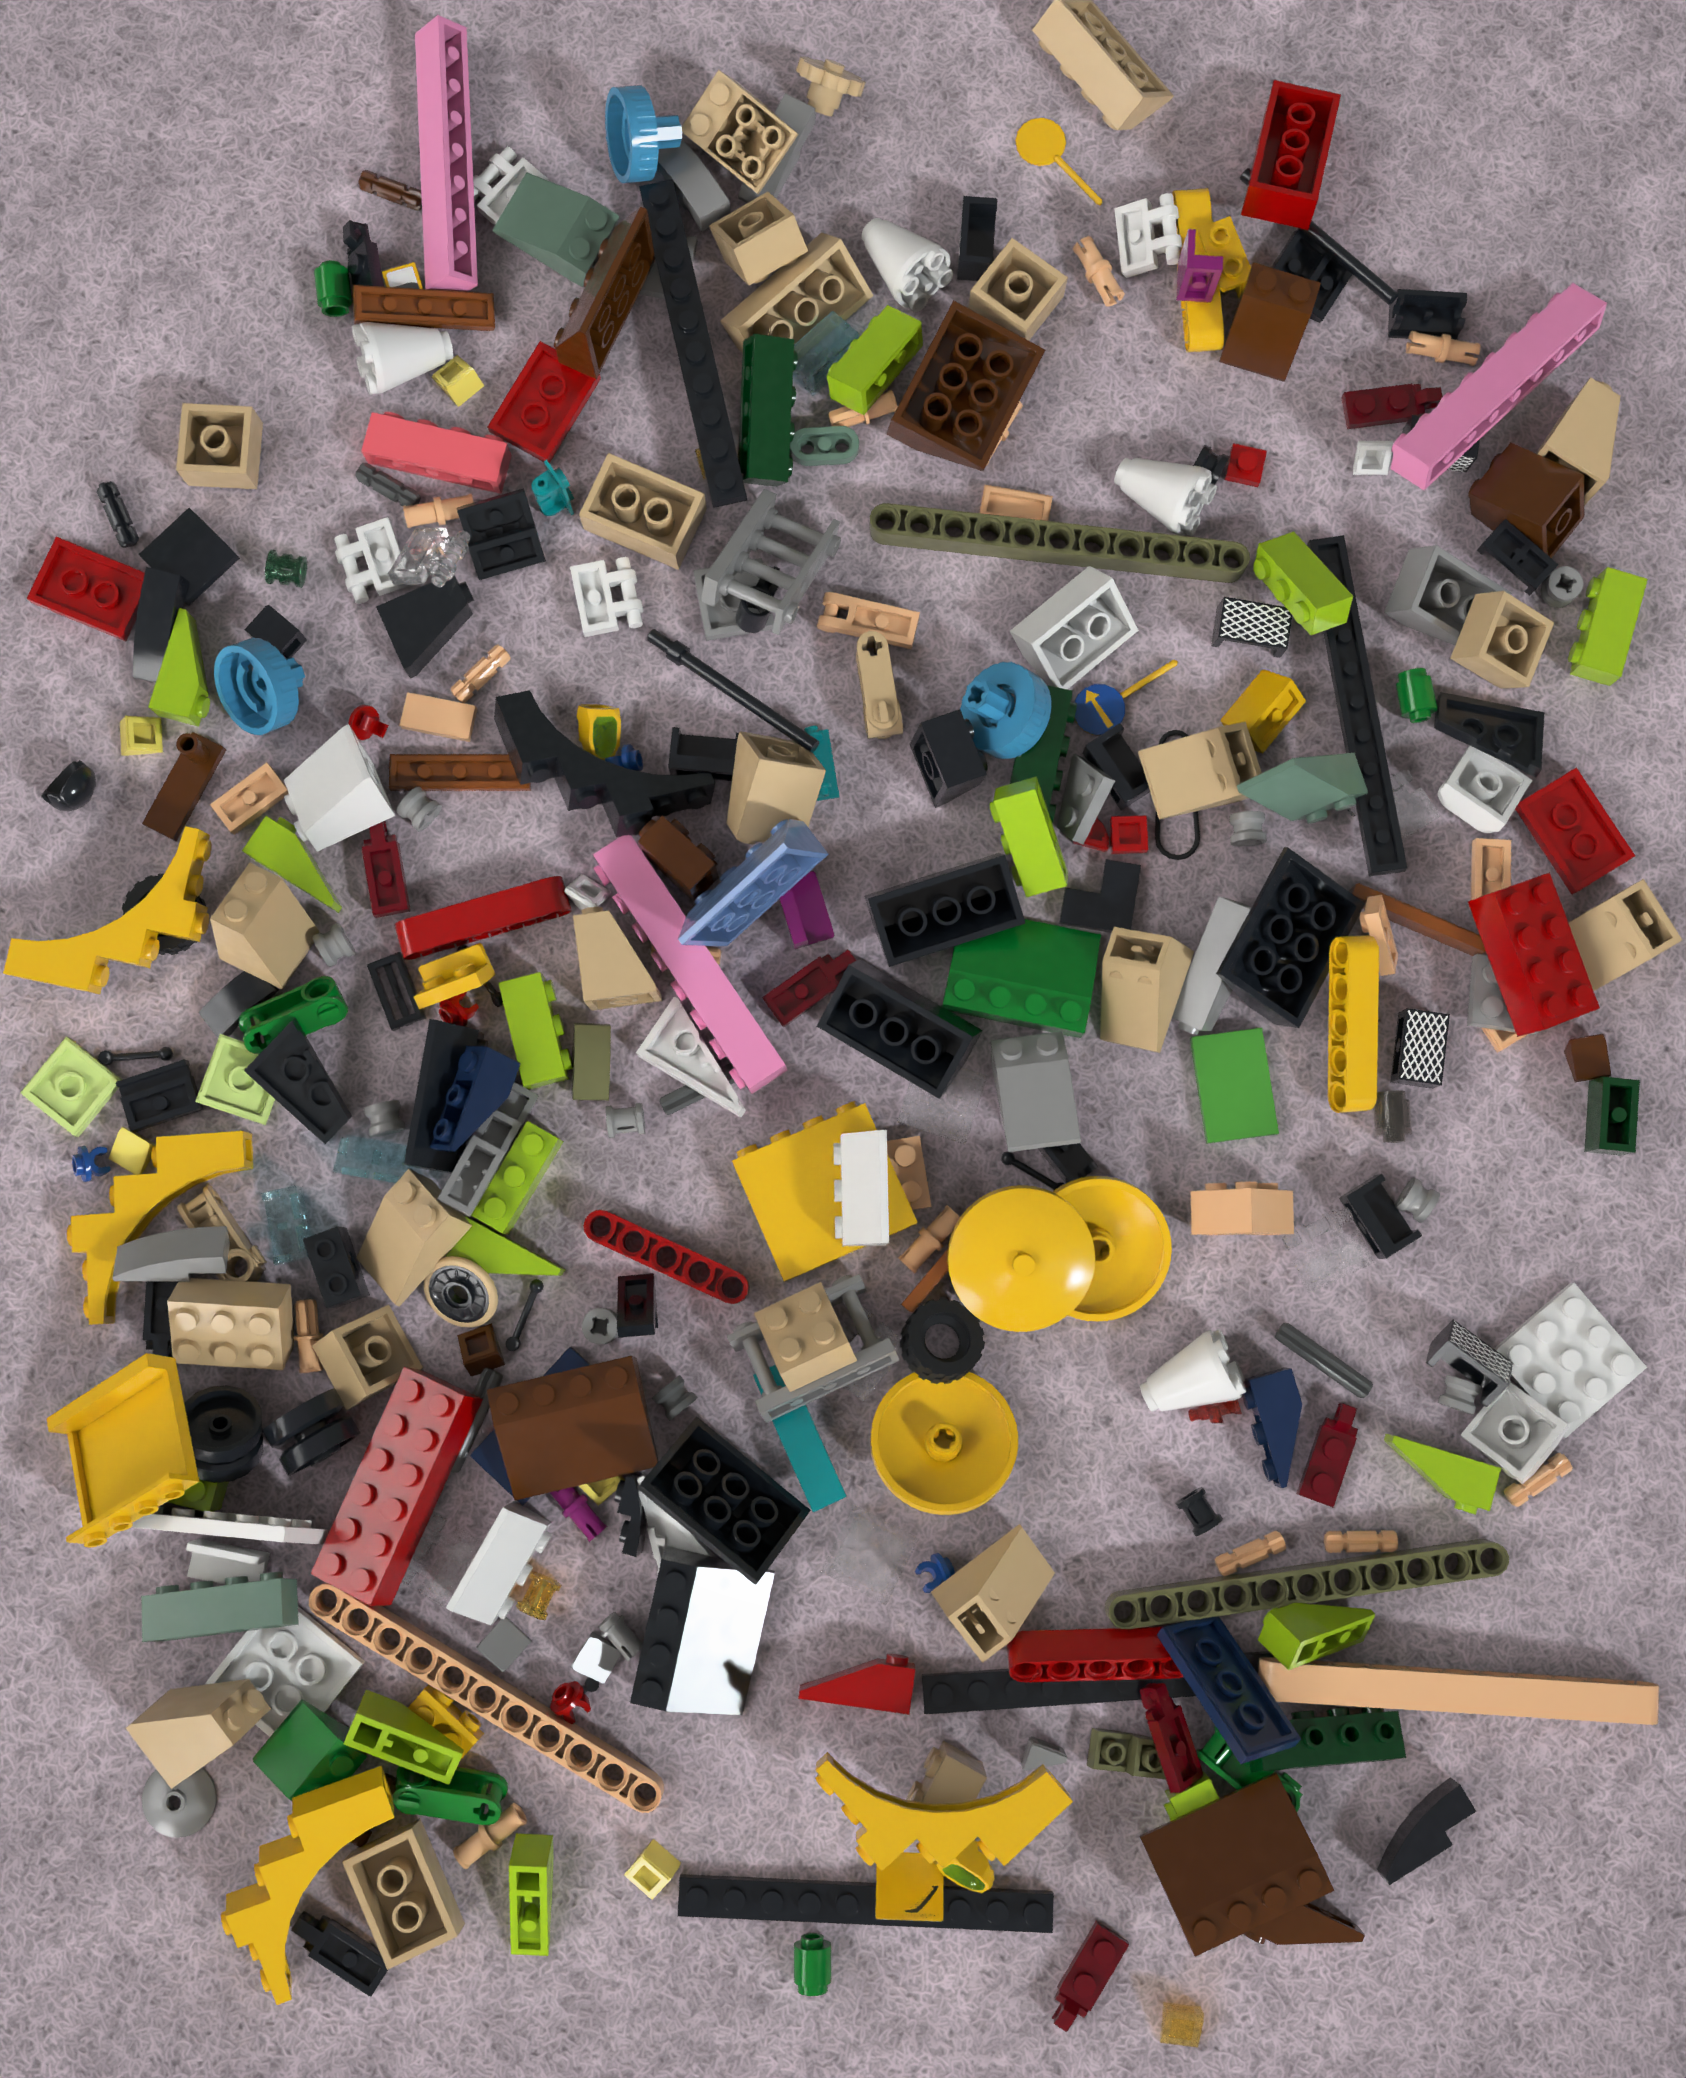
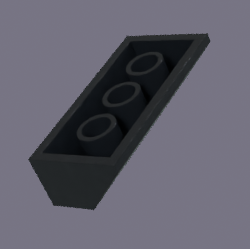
M1001 853L864 896L876 935L889 967L1025 924L1006 856Z
M861 959L848 965L816 1026L939 1099L967 1061L983 1032L980 1028Z
M429 1019L404 1164L418 1169L444 1173L453 1172L467 1147L465 1146L466 1141L455 1152L434 1150L430 1146L434 1137V1128L441 1118L446 1104L447 1092L453 1085L458 1071V1062L465 1052L466 1046L488 1047V1040H484V1034L481 1031Z

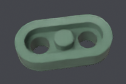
M846 426L802 428L794 433V438L790 443V452L792 458L803 466L848 464L858 455L859 438L853 429ZM844 443L848 446V449L840 452L836 449V446ZM805 445H811L814 448L808 454L802 452L801 449Z

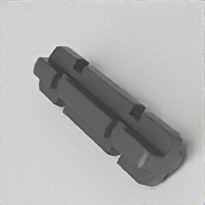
M362 463L356 471L355 476L359 482L368 487L371 485L373 490L394 502L399 501L401 506L419 504L421 500L417 491L410 487H404L403 483L382 471H376V468L368 463Z

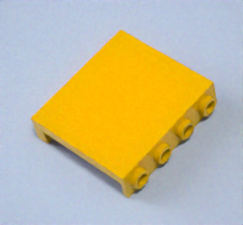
M855 1101L849 1102L835 1109L837 1115L827 1120H824L822 1115L812 1118L802 1124L804 1130L792 1135L789 1129L769 1138L771 1144L760 1149L757 1148L756 1144L737 1151L738 1158L732 1160L784 1282L866 1247H842V1238L835 1239V1216H842V1202H834V1180H841V1165H834L833 1143H840L841 1134L877 1130L865 1103L857 1106ZM887 1154L889 1236L916 1225L918 1222Z
M145 1353L46 1418L48 1432L67 1434L83 1526L66 1537V1542L80 1543L88 1548L103 1545L107 1542V1538L113 1534L131 1528L133 1522L143 1516L157 1512L159 1506L169 1500L183 1496L185 1490L199 1482L175 1358Z

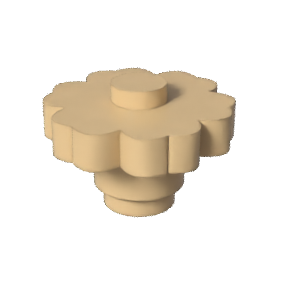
M803 56L800 57L796 69L800 76L811 81L806 96L809 99L808 105L814 107L815 112L826 116H833L834 110L839 108L843 94L855 97L861 96L866 82L861 80V77L844 70L845 66L830 59H825V62Z

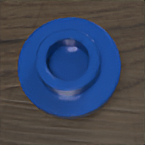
M631 744L622 746L620 756L605 758V761L626 769L643 770L641 753L639 750H635Z
M79 1146L77 1154L72 1155V1167L75 1176L81 1175L83 1182L91 1181L92 1174L103 1176L110 1172V1166L98 1167L94 1163L95 1156L105 1155L108 1152L107 1148L97 1147L89 1153L86 1146Z
M939 1553L931 1555V1561H924L917 1566L915 1570L916 1575L929 1572L933 1576V1581L924 1585V1593H930L939 1584L955 1574L954 1567L948 1557L943 1558Z

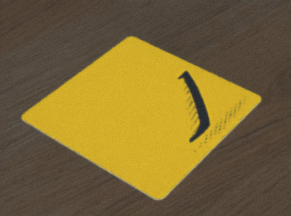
M902 1852L883 1871L876 1865V1919L942 1922L944 1876L940 1873L934 1862L930 1864L921 1853Z

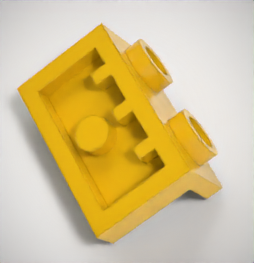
M1231 216L1200 227L1198 235L1207 256H1223V270L1218 281L1220 291L1226 292L1235 289L1239 298L1251 266Z
M477 943L421 965L418 970L424 981L422 983L424 989L413 997L418 1008L422 1009L485 984L496 974L483 945Z
M428 1684L408 1708L464 1749L462 1759L483 1736L484 1733L479 1729L481 1723L471 1712L465 1710L462 1713L452 1703L454 1699Z

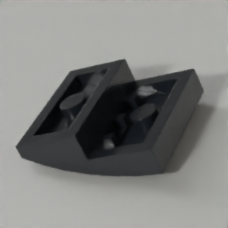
M1299 229L1293 232L1271 268L1321 283L1310 319L1319 323L1323 321L1352 276L1347 269Z
M524 488L457 507L468 543V549L479 580L546 561Z
M190 508L182 513L138 554L151 568L179 574L189 581L185 602L189 606L240 559Z

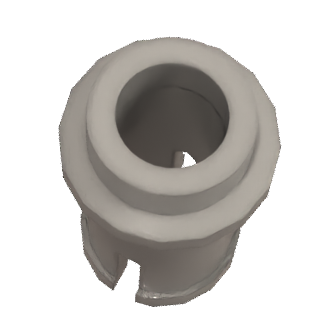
M613 1612L598 1626L602 1631L600 1635L602 1638L607 1637L625 1657L624 1659L629 1661L632 1656L634 1657L642 1649L643 1642L623 1622L625 1617L623 1615L618 1616L616 1612Z

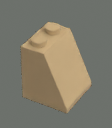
M1591 377L1566 407L1536 452V454L1584 474V506L1610 477L1621 397L1613 392L1608 384L1596 381Z
M740 731L737 739L726 822L735 838L745 844H755L756 841L765 842L772 836L771 830L779 822L786 819L804 821L807 827H809L826 772L825 768L813 753H810L793 740Z
M250 862L210 918L219 959L282 990L314 944L312 936L320 933L284 880Z
M588 907L581 910L582 914L573 915L583 1000L591 1011L662 1001L659 989L609 910L603 911V907Z
M249 1679L170 1689L129 1724L126 1730L172 1789L232 1747L271 1708Z

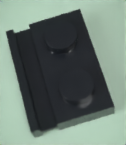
M183 1059L116 1082L121 1093L120 1099L131 1132H138L204 1110L202 1104L195 1102L198 1090L194 1076L191 1075L188 1060Z

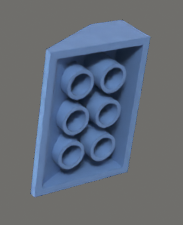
M786 819L779 822L771 830L772 836L763 844H756L745 854L746 860L738 867L734 866L724 872L720 877L721 882L713 890H707L699 895L695 900L696 905L686 915L678 937L679 942L682 945L728 946L778 901L781 896L788 892L829 855L804 821Z

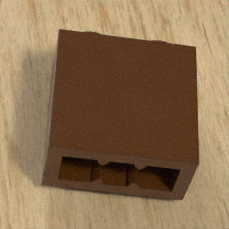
M662 815L657 821L654 819L650 820L639 832L641 838L638 840L641 851L656 868L695 903L696 898L707 891L719 878L716 869L718 864L714 860L716 858L715 855L702 843L695 846L688 836L690 834L689 831L676 819L669 822Z

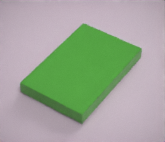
M1255 1028L1191 1037L1190 1044L1206 1144L1279 1134L1263 1029Z

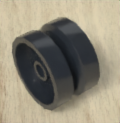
M213 1386L196 1392L184 1403L200 1480L212 1483L231 1482L246 1476L258 1465L264 1452L261 1407L254 1396L244 1389L233 1386Z
M335 1388L304 1402L263 1429L262 1432L272 1448H279L293 1441L297 1442L285 1450L279 1459L288 1476L326 1460L340 1451L341 1447L360 1435V1431L352 1417H342L329 1424L327 1423V1421L340 1413L344 1405Z

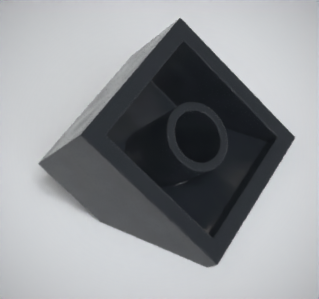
M960 709L921 722L910 742V747L935 808L979 786L987 775L988 765L986 758L981 751H977L973 742L974 730L969 719H964Z

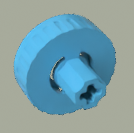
M642 85L612 87L609 90L605 108V130L609 158L615 176L621 183L652 181L657 171L659 149L680 147L682 126L679 122L678 115L655 116L650 95Z
M249 638L227 646L219 652L214 665L215 686L224 709L241 729L253 735H263L284 727L294 720L299 705L298 688L303 686V679L305 678L302 665L298 664L293 657L285 658L275 646L261 638Z
M1000 662L984 669L967 685L960 710L964 719H969L974 730L973 742L977 749L995 758L1011 759L1031 749L1044 733L1051 714V695L1046 683L1038 675L1019 664ZM1011 694L1015 695L1016 704L1014 703V697Z

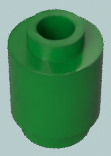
M324 261L314 270L317 304L326 316L341 317L347 315L350 312L349 307L352 305L348 268L341 265L338 261Z
M1415 668L1399 673V682L1396 683V690L1402 718L1410 719V723H1420L1431 719V714L1437 711L1431 676L1427 675L1425 668Z
M806 1933L801 1936V1940L794 1943V1983L798 1985L799 1994L820 1996L828 1992V1984L832 1981L831 1942L825 1940L822 1934Z

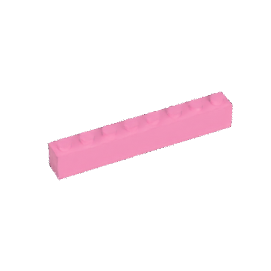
M437 15L415 33L425 289L468 292L478 285L467 27Z
M1574 283L1562 293H1556L1544 310L1540 313H1534L1522 330L1518 333L1513 332L1499 351L1496 353L1491 352L1477 371L1468 373L1454 392L1446 393L1432 412L1429 414L1424 413L1409 433H1403L1396 439L1392 446L1393 458L1390 469L1422 490L1429 487L1600 328L1607 302Z
M631 835L621 836L594 853L593 856L598 863L593 868L604 886L609 883L612 884L617 892L612 898L623 915L630 911L636 920V923L631 926L641 942L645 943L649 940L656 951L650 954L661 972L667 969L670 971L675 979L670 983L671 987L681 1002L688 998L694 1007V1010L689 1014L701 1031L706 1027L714 1037L709 1044L720 1060L725 1057L728 1058L734 1067L729 1071V1074L741 1090L746 1086L750 1093L753 1094L788 1071L785 1063L707 947L682 945L679 942L678 937L686 916Z

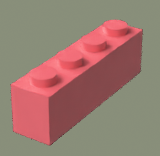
M384 412V414L371 413L361 450L368 464L502 494L512 456L507 443L500 437L494 435L475 436L459 427H451L450 430L444 429L424 419H419L417 422L409 421L393 412Z

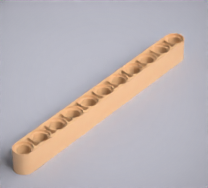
M326 1582L315 1587L310 1593L309 1607L317 1617L622 1803L641 1813H649L659 1805L664 1792V1783L656 1772L577 1724L566 1722L562 1715H556L549 1707L383 1606H369ZM325 1589L333 1591L337 1597V1603L334 1608L327 1607L323 1603L322 1594ZM360 1608L367 1613L369 1622L366 1627H361L355 1623L353 1619L355 1609ZM386 1628H393L398 1631L400 1635L398 1646H393L386 1642L384 1636ZM418 1647L427 1648L431 1652V1664L424 1665L417 1660L416 1650ZM455 1666L462 1670L464 1674L463 1683L455 1684L449 1680L447 1676L448 1667ZM481 1686L491 1687L496 1694L495 1702H483L479 1697V1688ZM514 1705H519L526 1709L527 1721H515L510 1715V1708ZM542 1726H555L560 1734L559 1740L553 1742L546 1740L542 1735ZM577 1744L586 1745L591 1750L592 1758L587 1761L577 1759L573 1753V1747ZM609 1764L619 1765L624 1772V1777L619 1780L610 1779L605 1773V1766ZM642 1783L652 1785L656 1791V1796L647 1800L641 1798L637 1793V1786Z
M1259 1658L1258 1675L1276 1702L1645 1725L1658 1724L1659 1685L1644 1681H1636V1684H1634L1635 1681L1319 1660H1314L1288 1670L1276 1658Z

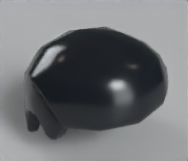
M80 760L78 762L73 761L42 793L41 798L60 811L69 812L77 810L87 804L92 798L96 787L95 773L84 762Z

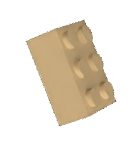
M608 453L579 513V517L584 530L679 570L707 510L704 493Z
M190 1278V1282L177 1283L167 1301L172 1355L176 1359V1363L284 1370L294 1348L291 1284Z
M421 1818L351 1851L342 1861L387 1970L457 1937L464 1927V1919Z

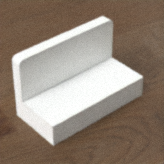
M196 1539L188 1542L186 1551L192 1552L187 1577L225 1584V1578L248 1576V1582L260 1581V1574L266 1573L270 1553Z

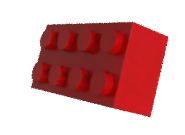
M1277 80L1273 81L1241 211L1242 216L1305 230L1309 229L1319 198L1341 94Z
M1550 872L1468 901L1517 1037L1551 1028L1600 1009Z

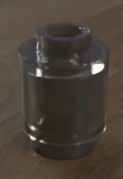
M1405 1091L1377 1092L1376 1104L1373 1108L1375 1136L1383 1137V1143L1405 1142V1135L1412 1134L1410 1100L1406 1099Z

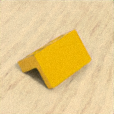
M1261 670L1221 718V722L1224 726L1246 722L1254 750L1263 754L1306 700L1291 678L1268 670Z

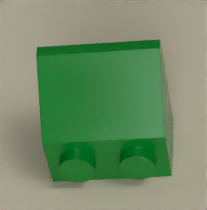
M301 1699L252 1759L275 1786L292 1801L293 1797L351 1777L367 1758V1754L343 1744L349 1730L347 1726Z

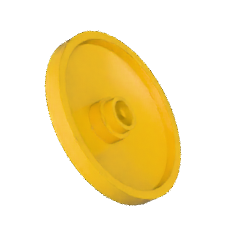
M1109 1176L1083 1177L1055 1189L1053 1192L1068 1201L1081 1215L1090 1231L1095 1249V1269L1090 1287L1083 1300L1068 1316L1085 1321H1109L1127 1316L1141 1308L1161 1287L1171 1261L1172 1245L1170 1231L1158 1206L1145 1192L1135 1185Z
M1015 1185L989 1192L965 1210L951 1234L947 1262L954 1290L960 1301L974 1316L988 1325L1002 1330L1027 1332L1043 1329L1059 1322L1079 1305L1092 1282L1095 1269V1249L1086 1223L1068 1201L1056 1193L1040 1187Z
M914 1372L898 1381L889 1389L875 1412L871 1428L870 1446L876 1470L884 1484L897 1498L920 1511L938 1515H953L976 1509L992 1499L1002 1489L1014 1467L1018 1452V1430L1011 1408L1005 1398L992 1384L972 1372H968L957 1381L955 1379L949 1384H944V1382H939L938 1384L931 1383L927 1379L919 1378V1375Z

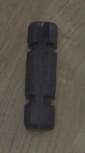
M112 481L99 484L97 494L100 501L106 504L103 508L113 531L118 532L115 536L119 545L122 548L137 545L139 536L135 527L130 526L133 522L123 499L118 497L121 494L117 485Z

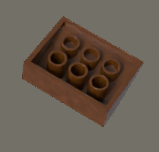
M641 206L614 228L610 238L603 240L599 249V260L595 268L591 267L585 276V289L580 298L576 297L573 300L569 310L570 319L565 328L561 327L558 330L554 340L559 363L595 379L598 378L655 262L648 211Z
M953 300L896 409L886 434L917 451L984 471L1046 350Z
M632 1355L487 1389L493 1425L515 1501L651 1469L659 1462L637 1358Z
M1276 1772L1140 1835V1839L1195 1957L1334 1891L1323 1864Z

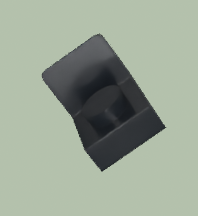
M654 1273L618 1276V1338L655 1335V1328H658Z

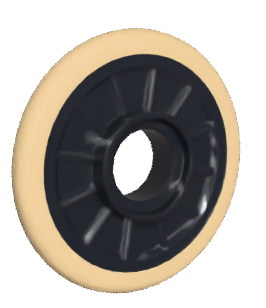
M454 1256L444 1257L437 1262L435 1268L424 1279V1293L428 1303L441 1318L451 1324L460 1327L480 1326L490 1320L497 1309L498 1294L493 1280L481 1266L471 1260ZM457 1285L464 1288L468 1294V1299L457 1296L453 1286Z

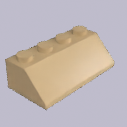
M1054 0L1032 29L1040 39V47L1046 53L1054 55L1061 64L1060 70L1063 74L1077 82L1082 88V96L1089 103L1096 105L1104 114L1102 116L1104 122L1114 130L1133 129L1174 97L1092 0Z
M820 233L806 245L808 252L799 256L795 263L782 266L720 320L731 340L742 353L743 340L753 334L794 339V350L797 351L799 362L874 296L840 238Z

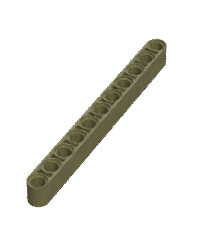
M882 503L875 506L870 514L869 530L872 539L879 544L1078 567L1091 566L1096 569L1222 583H1233L1239 580L1250 561V553L1247 547L1242 543L1234 541ZM886 519L894 525L890 529H881L876 524L878 521ZM921 523L927 526L928 530L924 533H916L911 527L914 524ZM950 527H956L963 534L959 537H951L946 533V530ZM984 531H991L998 538L993 541H987L980 534ZM1026 535L1032 542L1028 545H1022L1015 540V537ZM1058 538L1063 540L1067 546L1057 549L1049 541ZM1096 543L1101 551L1096 553L1089 552L1084 544ZM1122 546L1131 547L1136 555L1125 556L1120 552L1119 548ZM1163 550L1168 553L1170 559L1160 560L1155 556L1154 551ZM1198 554L1204 559L1205 563L1195 564L1190 560L1189 555ZM1224 559H1235L1238 562L1239 567H1228L1225 564Z
M1487 1539L1419 1547L1121 1590L1107 1597L1105 1613L1116 1627L1120 1629H1134L1272 1609L1275 1607L1279 1608L1292 1603L1307 1604L1494 1577L1502 1574L1507 1569L1509 1555L1502 1545ZM1491 1548L1494 1553V1559L1490 1565L1484 1567L1481 1563V1554L1485 1549ZM1455 1553L1458 1564L1453 1571L1447 1572L1444 1567V1560L1449 1554ZM1418 1558L1422 1564L1421 1571L1417 1576L1410 1577L1407 1566L1411 1560ZM1381 1563L1385 1567V1576L1381 1581L1373 1582L1371 1570L1375 1565ZM1341 1569H1347L1349 1573L1348 1583L1341 1588L1336 1587L1334 1583L1335 1574ZM1310 1574L1313 1579L1312 1588L1308 1592L1300 1593L1297 1587L1299 1578L1302 1575ZM1269 1579L1275 1580L1277 1584L1276 1593L1272 1597L1263 1598L1261 1594L1262 1584ZM1231 1585H1238L1241 1590L1239 1599L1234 1603H1226L1224 1599L1226 1588ZM1195 1590H1202L1204 1593L1203 1604L1198 1608H1189L1187 1603L1189 1594ZM1159 1595L1166 1596L1168 1599L1167 1609L1160 1614L1153 1613L1151 1611L1152 1600ZM1123 1600L1131 1602L1132 1611L1130 1615L1124 1619L1116 1618L1114 1615L1115 1605Z

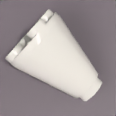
M881 218L872 219L864 227L862 240L864 241L865 248L893 298L904 308H910L913 312L921 311L926 306L928 299L939 288L945 287L951 281L953 271L949 268L951 263L950 256L939 244Z
M373 322L352 325L355 344L357 347L360 346L362 356L356 358L361 378H365L369 395L384 393L445 364L446 360L453 359L452 344L447 331L439 332L436 328Z
M1141 458L1123 459L1114 478V483L1120 486L1121 491L1171 532L1180 536L1184 534L1194 535L1200 523L1199 514L1204 504L1209 505L1211 503L1217 486L1211 483V471L1206 468Z
M1210 1329L1202 1333L1146 1378L1147 1382L1139 1385L1142 1396L1151 1412L1157 1409L1163 1412L1233 1401L1241 1398L1242 1394L1246 1393L1243 1384L1245 1379L1236 1361L1229 1362L1230 1357L1227 1352L1229 1347L1220 1329L1215 1331Z

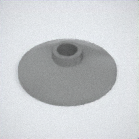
M200 1768L172 1789L156 1769L148 1778L143 1789L142 1808L149 1824L163 1835L177 1838L192 1835L202 1829L212 1817L216 1807V1788L212 1778L203 1768ZM172 1795L180 1798L181 1805L179 1808H174L170 1804V1797Z

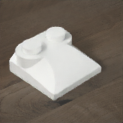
M1469 745L1447 780L1440 786L1438 797L1445 808L1483 833L1499 832L1507 823L1532 780L1513 766Z
M1510 1382L1509 1386L1488 1407L1484 1406L1462 1432L1461 1437L1502 1468L1506 1475L1524 1484L1535 1474L1556 1448L1569 1427L1566 1422Z

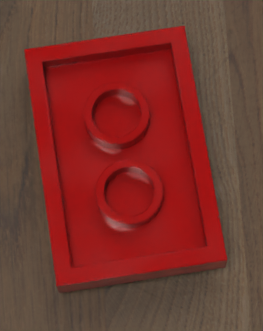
M540 341L487 428L493 435L500 437L542 462L547 459L550 464L601 380L600 374L595 379L559 363L556 349Z
M55 537L26 599L37 606L126 642L137 619L145 572Z
M1577 767L1520 801L1515 808L1572 895L1635 857V854Z

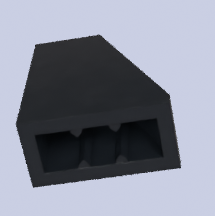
M454 573L376 606L400 662L410 678L417 676L473 615L468 603L474 601V598L466 581L459 584Z

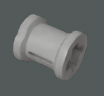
M636 1103L635 1107L618 1109L606 1106L608 1137L615 1138L616 1134L638 1132L640 1135L645 1134L643 1104Z

